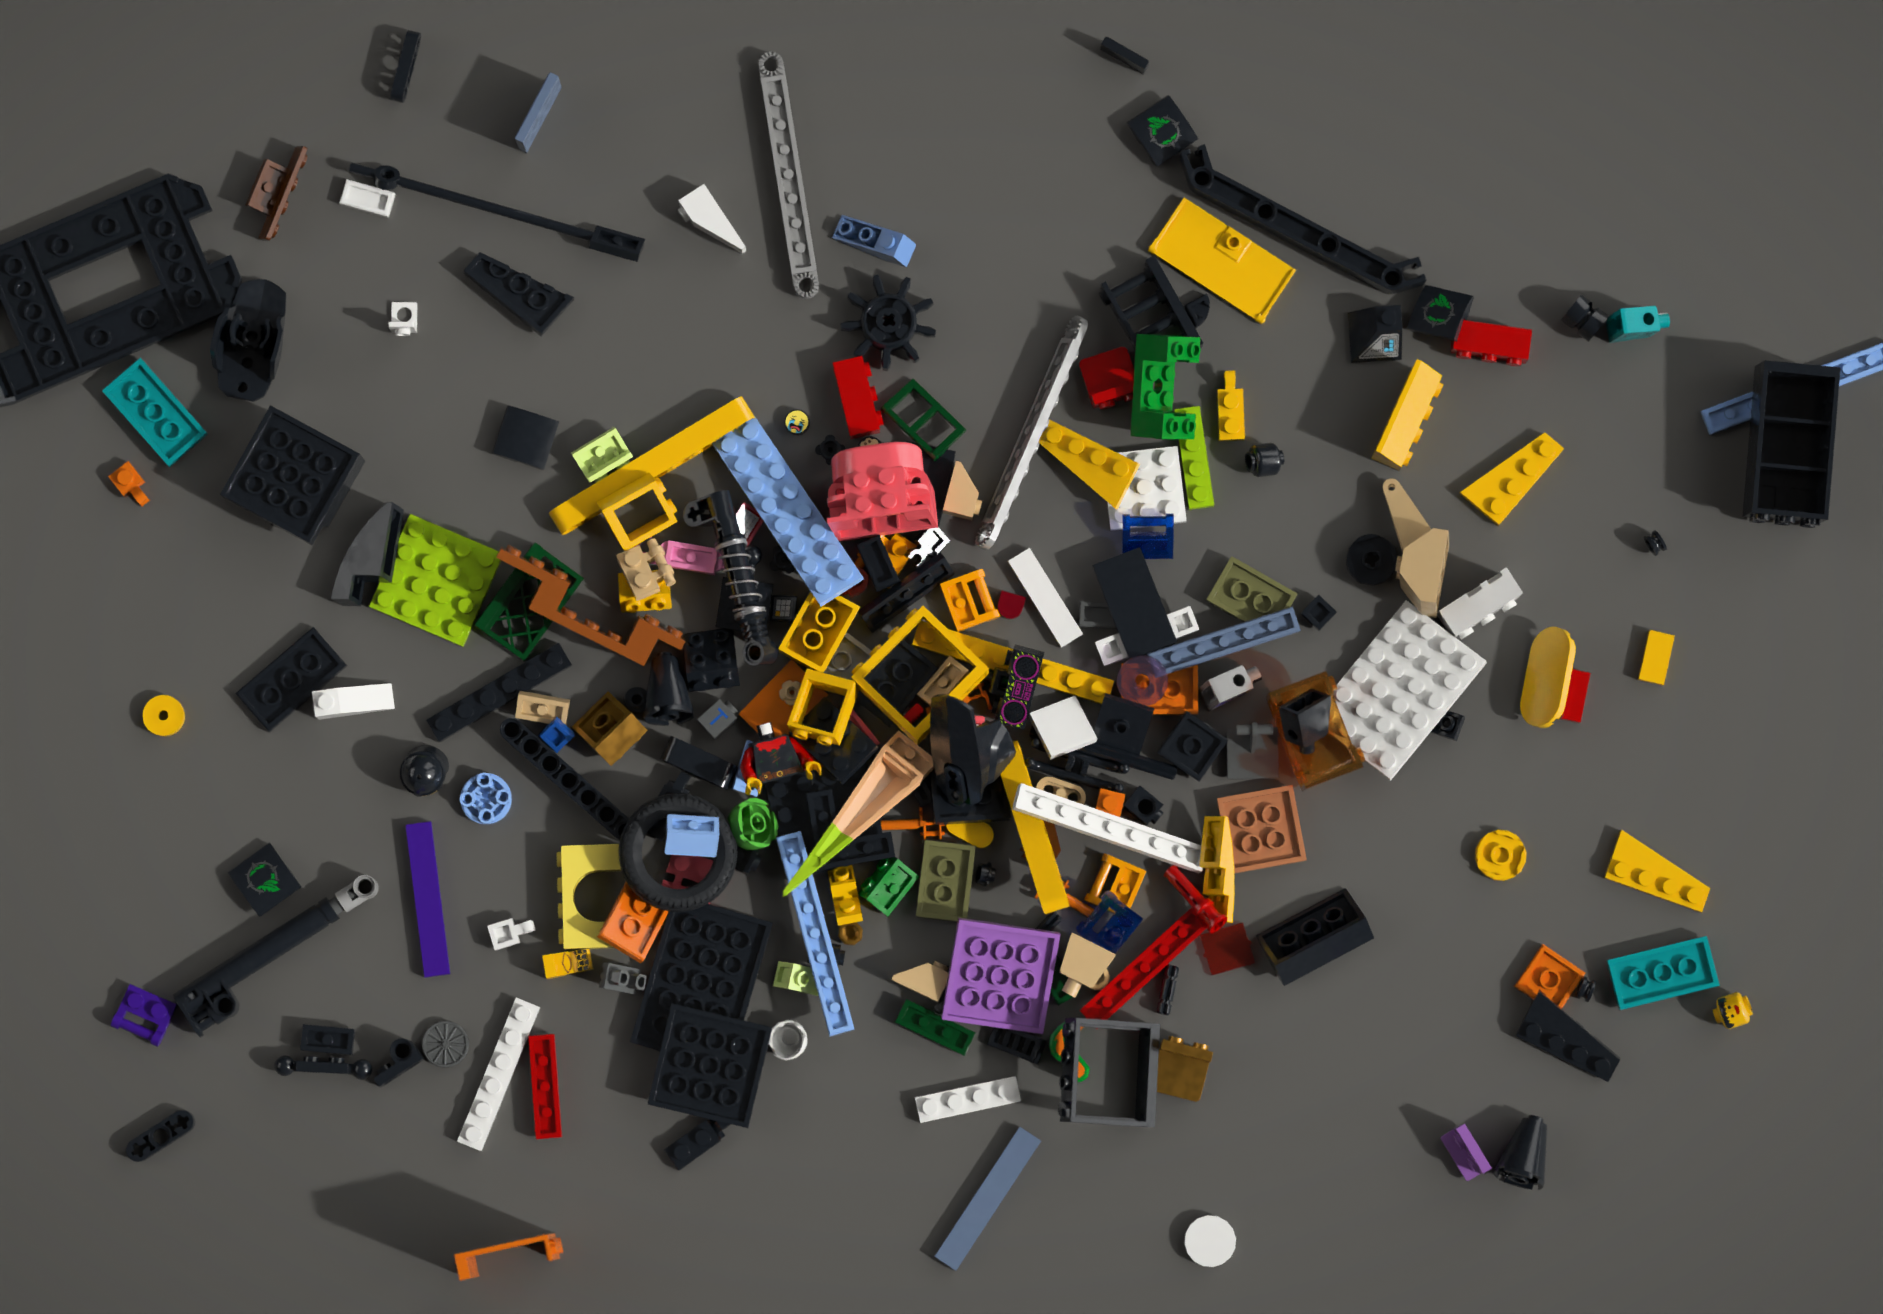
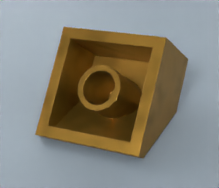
M609 691L572 726L610 766L619 760L648 731Z

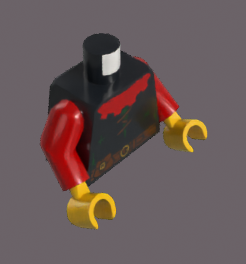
M771 722L756 726L760 741L748 744V749L745 750L740 765L744 782L747 784L745 788L746 795H750L751 787L756 788L758 794H760L763 783L804 772L803 768L806 769V777L809 780L813 779L811 770H816L821 775V765L813 761L807 750L787 734L775 736Z

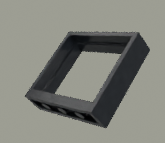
M1065 1018L1062 1028L1064 1049L1061 1052L1063 1070L1059 1081L1061 1089V1101L1058 1105L1060 1122L1155 1127L1160 1024ZM1080 1027L1139 1031L1135 1119L1076 1115Z

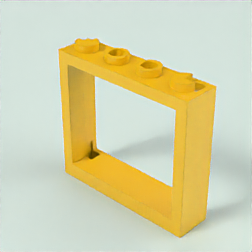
M924 606L919 610L913 609L905 618L907 622L901 628L896 626L888 634L889 640L883 646L878 644L870 652L869 655L871 657L865 663L860 662L851 672L853 674L851 680L855 681L859 690L916 745L930 733V713L914 727L864 679L906 635L924 619L975 667L948 694L949 696L963 700L989 674V668Z

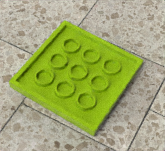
M410 514L399 537L392 583H379L369 607L464 647L502 560L496 558L497 550Z

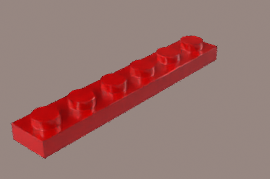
M1193 907L1079 1010L1086 1019L1108 1020L1208 928L1200 917L1197 918L1194 915Z

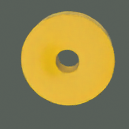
M159 695L153 697L145 705L143 721L147 729L153 734L163 737L171 736L177 733L183 726L185 711L182 704L175 698L168 695ZM163 711L168 713L166 720L160 719V713Z

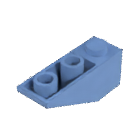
M844 215L841 216L832 236L837 241L907 267L916 247V244L902 233Z

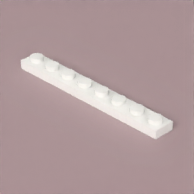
M1022 783L1017 787L1012 810L1195 873L1203 871V868L1199 867L1201 845Z

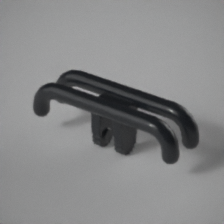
M1038 738L1031 740L1033 748L1047 753L1041 740ZM1075 750L1059 756L1068 759L1065 769L1034 760L1033 758H1027L1025 761L1026 766L1032 770L1096 789L1102 788L1122 793L1124 790V786L1121 783H1113L1086 775L1088 767L1090 765L1119 774H1126L1130 769L1127 764H1119Z

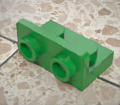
M896 857L881 859L876 866L875 872L871 877L863 881L861 890L858 892L862 898L866 899L887 917L920 877Z

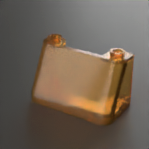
M1326 671L1269 692L1266 696L1270 712L1276 727H1278L1279 735L1302 792L1363 768L1362 762H1365L1361 748H1355L1354 744L1351 743L1334 699V691L1337 690L1336 682L1332 675L1328 677ZM1313 688L1331 696L1329 729L1326 736L1314 742L1315 751L1313 753L1302 754L1299 751L1298 745L1290 743L1284 738L1279 707Z

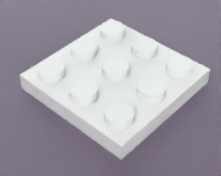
M1178 446L1119 452V454L1139 463L1140 466L1118 509L1116 510L1107 502L1110 531L1186 522Z

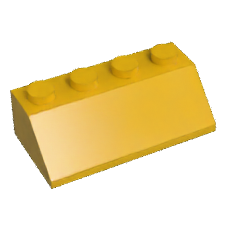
M1417 359L1412 366L1371 459L1398 471L1402 465L1407 467L1413 454L1409 451L1412 442L1417 444L1423 432L1419 428L1423 419L1428 420L1433 410V407L1429 404L1433 396L1438 398L1444 385L1440 383L1442 375L1423 361Z

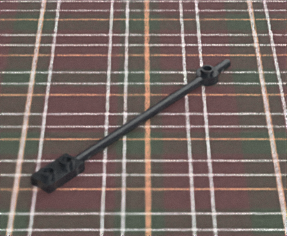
M352 162L349 168L351 173L374 179L375 185L383 190H391L400 186L588 240L590 241V249L638 262L644 248L645 239L598 225L593 232L401 177L399 171L392 166L384 165L373 169Z

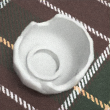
M793 1020L778 1022L772 1028L769 1040L773 1055L785 1061L797 1058L804 1052L807 1046V1033L799 1022Z

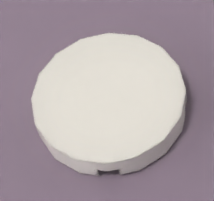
M1207 1215L1197 1218L1189 1225L1185 1233L1184 1244L1187 1254L1194 1262L1202 1266L1215 1267L1231 1258L1235 1250L1236 1237L1233 1228L1226 1220L1218 1216Z

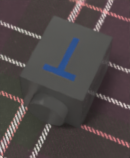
M719 699L697 720L717 740L738 720L735 716L738 711L728 700L723 703Z

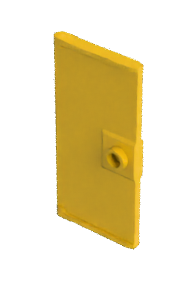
M1185 197L1158 237L1148 247V252L1173 266L1259 324L1265 322L1270 309L1296 271V269Z

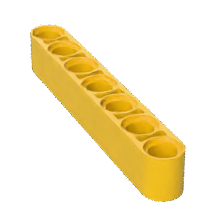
M1018 740L1013 741L1016 750L1014 758L1001 773L1011 810L1018 785L1022 783L1033 787ZM1012 810L1044 914L1070 907L1044 821Z

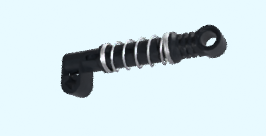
M729 490L714 492L689 502L683 510L685 523L691 527L713 526L717 539L714 543L717 552H720L721 556L718 559H722L725 568L721 572H726L728 583L725 585H729L732 594L729 598H733L735 607H739L733 609V612L738 611L734 615L736 624L740 625L741 629H744L742 630V634L746 635L743 637L744 641H748L743 648L745 661L752 666L773 664L778 657V647L767 636L768 630H765L767 626L763 624L766 617L765 607L756 604L760 601L762 595L757 593L756 590L759 583L753 579L752 574L755 569L750 567L749 560L751 555L746 554L745 550L748 545L747 539L740 532ZM705 510H709V514L703 513L705 512Z

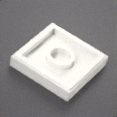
M1076 696L1029 713V719L1050 760L1097 741V737Z

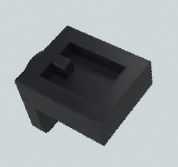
M737 846L735 869L746 875H749L750 871L755 872L762 859L758 857L760 852L758 850H746Z

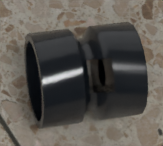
M1581 294L1561 321L1571 329L1577 327L1578 334L1589 342L1609 316L1600 308L1593 309L1592 302Z

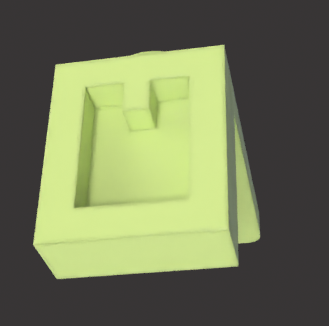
M778 961L773 983L774 987L819 996L810 967Z

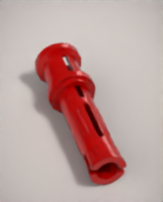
M1173 865L1165 871L1164 877L1171 882L1194 908V915L1202 919L1208 926L1207 930L1210 933H1214L1224 926L1228 918L1218 912L1213 906L1214 902L1211 899L1203 897L1179 870L1178 866Z

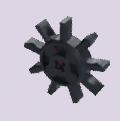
M879 275L873 276V287L877 296L869 302H866L857 294L849 293L847 296L848 300L863 312L861 320L841 323V331L862 330L866 338L855 349L854 357L864 356L868 349L874 346L883 351L881 359L883 371L889 370L891 351L901 348L906 352L911 361L914 363L919 361L917 351L909 342L914 334L935 338L936 330L929 326L917 324L916 315L932 307L933 301L931 298H928L915 305H911L905 299L910 289L911 278L905 277L900 284L897 294H885ZM893 318L894 326L888 325L885 327L884 319L889 320Z

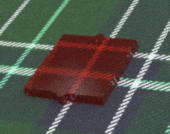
M1243 923L1219 929L1214 933L1208 932L1200 935L1205 952L1203 957L1207 958L1211 976L1255 963L1250 948L1252 942L1247 938Z

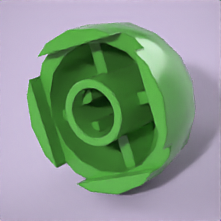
M749 798L734 806L730 811L727 820L738 847L746 850L762 849L769 846L771 841L776 838L778 832L777 817L774 811H769L766 807L769 804L764 800Z

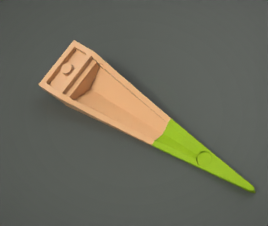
M898 730L881 748L840 812L783 890V896L788 895L920 786V783L934 769L932 756Z

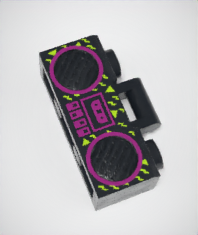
M1015 644L1013 651L1008 650L1004 665L1009 666L1008 670L995 667L988 692L1001 696L1000 700L995 699L991 713L996 714L995 719L1000 720L1002 724L1024 730L1045 652ZM1003 676L1009 677L1006 690L1000 689Z

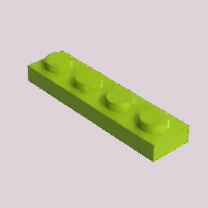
M1200 406L1175 409L1174 412L1196 414L1194 439H1178L1188 509L1214 507Z

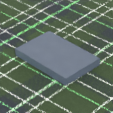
M551 72L548 73L515 136L519 150L525 153L531 147L562 88L559 77Z

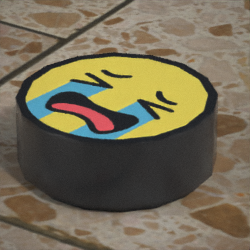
M795 409L787 413L784 423L789 433L799 436L808 431L810 419L804 411Z

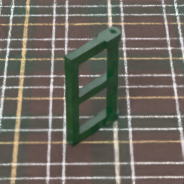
M914 379L910 380L880 409L922 448L933 461H936L966 432V429ZM915 390L932 407L909 427L892 409ZM938 412L955 430L933 450L916 432Z

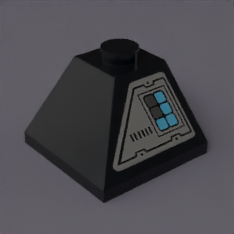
M1401 305L1375 306L1347 313L1351 363L1402 360L1403 330Z

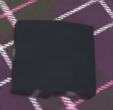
M508 405L492 454L544 470L559 421Z

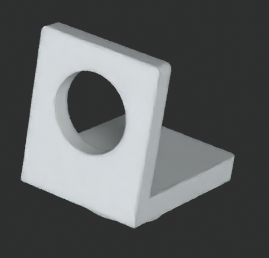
M392 302L391 322H388V327L396 336H410V333H417V302ZM402 308H408L412 313L411 319L407 322H401L397 318V313Z

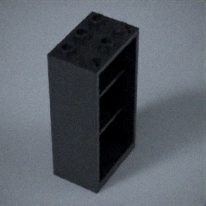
M1767 360L1755 366L1742 517L1749 518V522L1765 523V521L1775 520L1774 524L1784 526L1799 522L1800 527L1815 528V526H1820V523L1828 520L1841 367Z

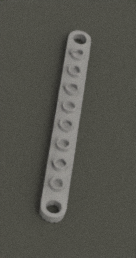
M769 51L759 59V72L795 293L799 297L810 299L817 294L819 281L786 74L782 57L776 52ZM768 59H775L779 64L778 68L773 72L767 71L764 67V63ZM804 279H809L814 284L813 289L809 292H804L799 288L800 282Z
M1078 315L1074 316L1072 321H1069L1070 325L1067 324L1068 328L1065 329V336L1061 338L982 520L984 524L982 528L980 527V532H977L979 535L975 537V544L984 550H988L993 546L1002 525L1009 517L1011 504L1017 498L1020 483L1029 471V463L1032 456L1038 450L1042 432L1048 427L1049 416L1059 401L1058 395L1061 388L1067 382L1071 365L1079 355L1078 349L1086 333L1088 321Z

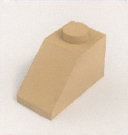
M956 461L943 513L972 521L974 515L979 516L982 501L978 500L979 492L962 463Z
M934 961L933 965L926 963L895 974L891 981L938 1003L947 985L949 973L947 970L949 967Z

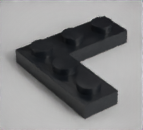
M832 789L806 793L815 846L836 817ZM891 832L855 838L821 866L819 870L895 857Z

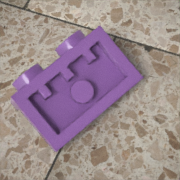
M1461 1124L1441 1136V1141L1466 1181L1492 1169L1465 1124Z

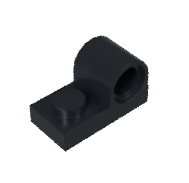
M403 1038L397 1039L390 1047V1055L395 1065L391 1066L390 1063L384 1065L376 1071L378 1075L373 1079L378 1087L382 1088L425 1059L412 1041ZM401 1044H407L410 1048V1053L405 1058H400L397 1055V1048Z

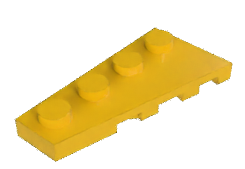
M1050 419L1048 427L1043 431L1039 439V443L1116 510L1118 509L1140 466L1139 463Z
M1544 432L1459 494L1499 526L1564 448Z
M1620 830L1604 879L1702 913L1710 888L1625 831Z

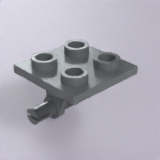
M1252 722L1251 725L1236 724V728H1226V737L1228 739L1227 779H1279L1278 727H1273V724L1257 725V722Z

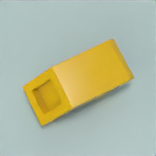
M853 865L829 870L828 876L838 926L863 921Z

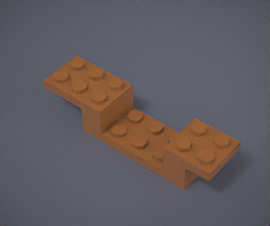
M507 545L506 548L500 547L496 558L541 580L529 604L530 610L642 666L648 660L658 639L679 650L682 649L685 643V639L681 637L682 631L670 625L665 629L659 626L660 622L658 619L648 614H645L644 618L638 615L626 641L623 642L622 635L612 630H608L605 633L599 630L600 626L598 623L588 618L583 622L576 618V612L566 607H562L559 610L558 607L570 585V580L567 579L568 574L556 568H553L552 571L544 568V562L531 556L528 560L520 556L522 551L511 545Z

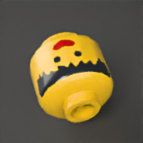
M1739 992L1719 997L1716 1001L1717 1008L1713 1009L1717 1024L1723 1023L1727 1029L1747 1024L1750 1016L1753 1015L1748 997L1746 995L1742 996Z

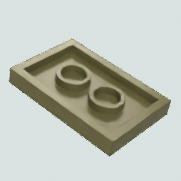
M1231 556L1206 601L1238 620L1246 622L1290 608L1298 593Z
M925 840L916 917L958 922V917L967 919L976 846Z

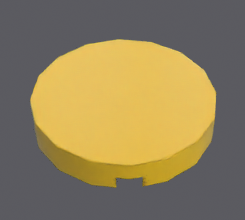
M1495 830L1487 833L1479 840L1475 848V861L1478 869L1484 876L1496 881H1505L1515 877L1522 871L1526 863V849L1516 834L1507 830Z

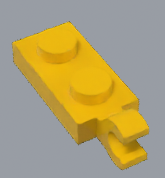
M1235 370L1225 371V389L1217 390L1219 441L1245 440L1243 389H1235Z

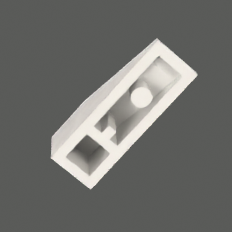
M704 184L679 200L681 208L678 209V212L685 222L690 220L694 227L741 254L746 252V246Z
M391 683L312 691L315 717L319 720L395 709Z

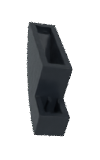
M387 502L360 530L340 565L331 595L332 600L342 606H361L365 582L392 583L404 509L393 502Z

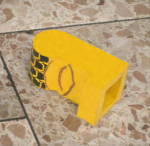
M590 949L542 955L547 980L593 969Z

